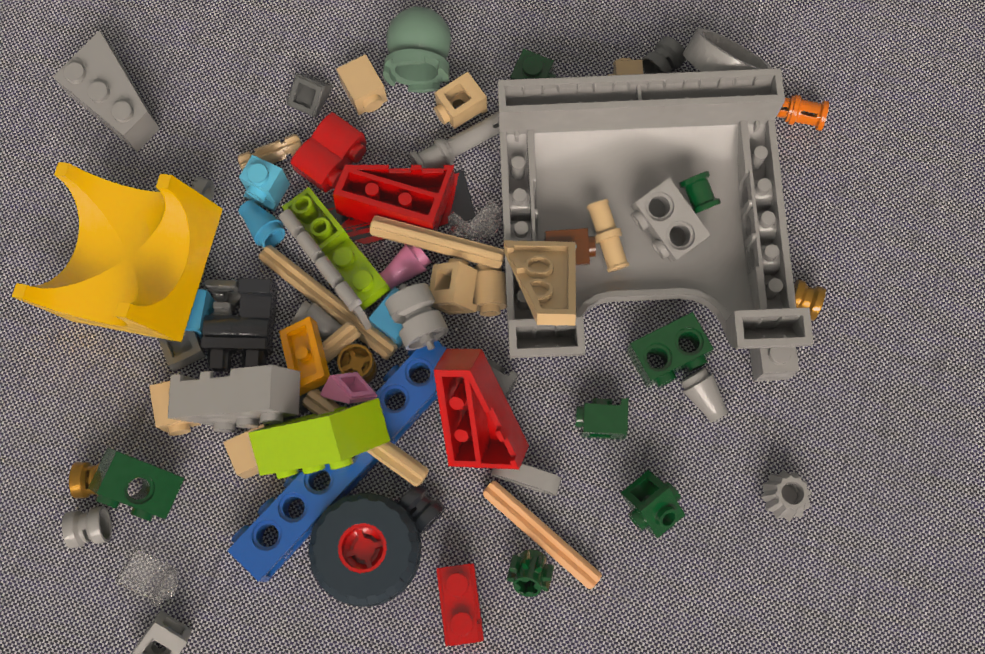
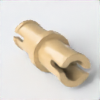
M604 199L589 204L587 210H589L596 236H594L595 243L600 244L607 265V271L610 273L630 265L627 262L620 236H622L621 229L616 228L608 204L609 201Z

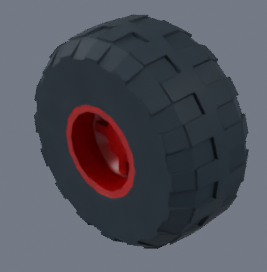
M373 493L348 495L329 506L322 513L317 523H315L311 532L310 544H308L310 567L320 586L338 601L358 607L380 605L401 594L415 577L421 560L420 533L411 515L401 505H397V502L393 499Z

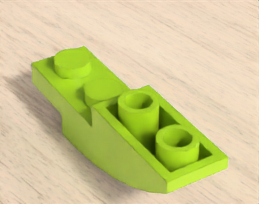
M309 187L282 206L284 211L290 209L305 230L324 252V256L328 257L342 275L344 281L349 284L362 301L360 306L363 310L391 290L381 275L349 238L346 231Z

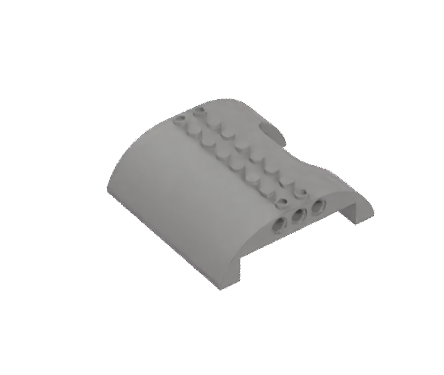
M781 68L498 80L504 240L544 241L545 231L588 228V236H596L587 206L591 203L608 199L616 228L621 229L622 236H620L627 262L630 265L608 273L600 244L595 243L596 257H590L589 265L576 266L575 326L537 325L505 255L510 358L585 355L583 317L587 311L599 304L622 301L683 299L700 303L716 315L727 340L735 349L802 347L814 344L810 308H796L775 126V118L785 102ZM709 171L708 181L715 198H720L721 204L699 212L696 215L711 236L675 261L670 262L667 257L662 259L651 244L654 241L652 235L647 229L642 231L632 219L631 214L634 210L631 208V205L670 177L691 206L684 188H680L679 182ZM652 199L649 202V211L655 217H662L665 213V206L660 200ZM673 227L669 233L670 241L676 246H682L685 242L683 230Z

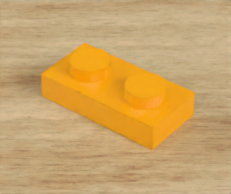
M309 316L279 331L287 368L300 371V396L324 385L330 376L317 322Z

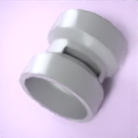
M105 506L91 508L86 513H82L79 510L66 512L62 518V535L67 547H83L86 542L91 541L94 544L109 542L112 536V521L108 509Z

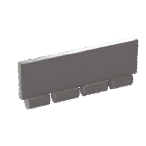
M290 209L283 211L279 216L281 222L294 239L296 238L300 247L311 261L315 263L317 269L331 287L335 289L337 295L348 309L353 312L366 330L370 329L372 325L360 306L362 304L360 298L349 284L344 281V278L328 257L324 256V252L305 230Z

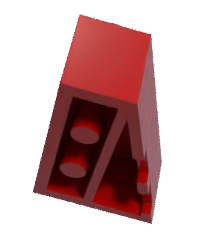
M344 165L333 192L337 214L371 223L374 216H381L437 231L454 187V165H443L444 168H422V165H411V168H389V165Z
M446 349L433 371L448 466L520 470L529 444L483 350Z

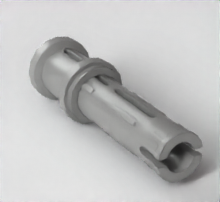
M499 111L446 140L444 138H437L432 146L418 153L415 151L409 153L412 164L422 165V168H440L443 165H452L455 162V157L499 134Z

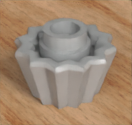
M782 470L778 475L770 474L769 481L762 484L764 493L761 495V498L766 502L765 510L773 512L776 519L784 517L790 522L794 517L802 518L804 510L810 508L809 498L812 493L807 489V481L801 480L797 472L789 474Z

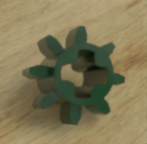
M533 549L525 550L521 553L520 557L512 555L506 580L514 582L513 587L517 593L526 597H534L541 592V589L549 591L554 565L547 564V558L542 552Z

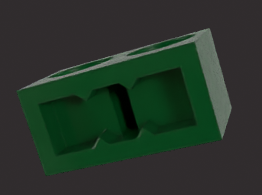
M691 312L631 342L626 352L646 388L655 383L660 388L674 381L677 378L675 373L685 368L692 372L707 364L706 358L714 348L694 313ZM678 340H690L694 344L695 351L690 353L683 351L678 345ZM650 354L659 355L664 361V367L654 368L650 366L647 362V356Z

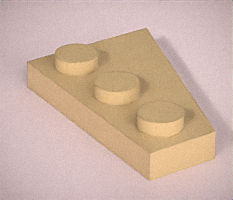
M504 240V253L536 324L575 326L576 242Z

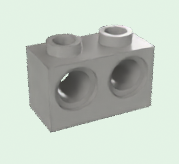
M670 177L631 205V208L634 210L631 214L632 219L642 231L645 229L649 231L654 238L651 244L662 259L667 257L670 262L675 261L711 236ZM652 199H658L664 204L665 213L662 217H655L650 213L649 202ZM673 227H678L685 233V242L682 246H676L670 241L669 233Z

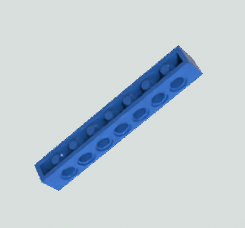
M439 341L433 342L435 348L432 350H428L427 346L409 350L407 355L410 357L401 366H393L385 375L383 386L375 392L381 404L390 442L396 444L438 398L433 370L446 350ZM423 368L430 372L429 379L424 383H415L411 380L412 374L417 369ZM395 394L405 396V404L400 409L392 410L387 407L391 396ZM363 452L354 457L353 464L343 468L331 470L330 465L325 464L326 468L310 474H303V471H299V473L289 476L283 484L286 489L276 499L271 497L259 508L257 513L260 516L250 527L245 525L236 532L231 539L234 544L227 551L258 582H268L312 534V529L322 513L329 506L339 501V499L346 497L379 460L368 452ZM320 473H329V486L322 491H316L314 488L315 477ZM302 499L305 506L304 512L300 517L292 519L288 512L289 506L293 501ZM275 526L278 530V540L274 545L267 547L263 542V534L266 529Z

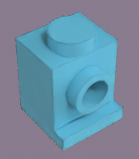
M254 155L250 157L239 176V179L246 188L244 198L254 200L258 205L273 212L290 185L282 168Z

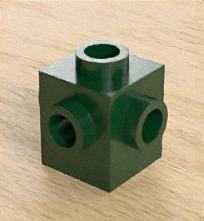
M649 470L621 492V495L631 509L627 515L640 531H643L645 528L648 529L657 539L685 516L678 503L681 499L678 491L668 481L664 483Z

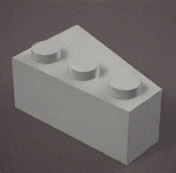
M100 30L52 76L73 100L136 152L160 129L115 51Z
M275 365L230 369V375L213 378L214 372L212 371L200 372V379L186 377L182 374L171 375L169 419L211 425L215 432L230 433L235 432V427L258 428L259 422L281 424L283 423V418L299 415L300 371Z

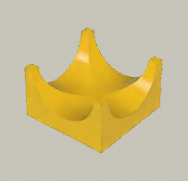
M58 162L54 175L68 187L78 210L79 234L74 253L66 267L55 278L35 286L16 283L12 297L72 322L182 342L223 208L173 175L160 174L156 184V188L160 192L117 184L81 170L70 163Z

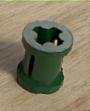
M709 171L679 182L680 188L685 189L692 209L696 214L721 204L720 198H715L708 181Z

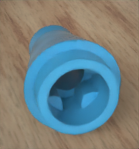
M248 200L240 206L239 214L258 246L265 248L267 245H272L275 247L284 239L285 230L283 229V223L260 207L254 200Z

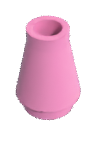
M405 244L389 265L379 274L388 286L393 289L397 285L427 271L426 267L432 261L421 248Z

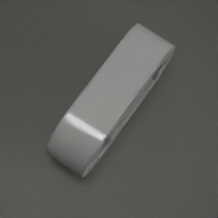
M525 464L521 465L520 470L493 468L491 475L498 479L552 496H557L562 480L561 477Z

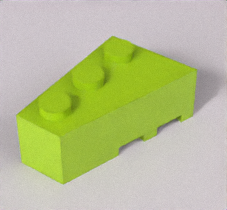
M379 398L368 400L350 408L343 406L335 408L331 412L298 417L283 421L281 424H271L248 432L260 476L276 473L277 479L299 473L298 469H302L303 474L314 473L325 469V464H329L331 470L353 464L352 457L390 441Z

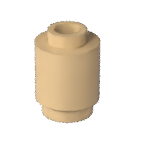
M478 264L474 267L477 270L473 304L477 305L476 311H480L481 316L500 315L501 310L507 308L506 274L502 272V266L496 269Z

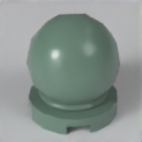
M413 6L402 10L390 21L386 33L389 55L386 56L383 63L384 80L393 87L396 82L408 85V92L427 93L438 91L440 83H449L450 66L446 60L451 48L449 26L444 18L431 8Z

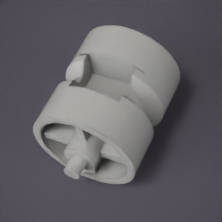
M418 283L408 287L406 284H401L399 286L400 290L391 295L386 300L385 305L394 323L402 324L403 326L399 331V336L405 349L415 350L427 346L428 350H432L435 348L433 342L446 335L449 328L440 311L432 310L431 308L435 299L428 284Z

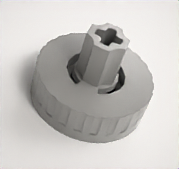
M704 28L696 29L683 52L685 59L701 72L773 69L762 58L742 45Z

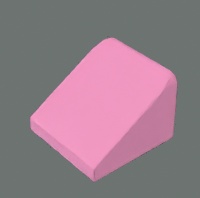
M358 372L330 375L320 393L322 397L347 404L365 402L377 398L376 393Z

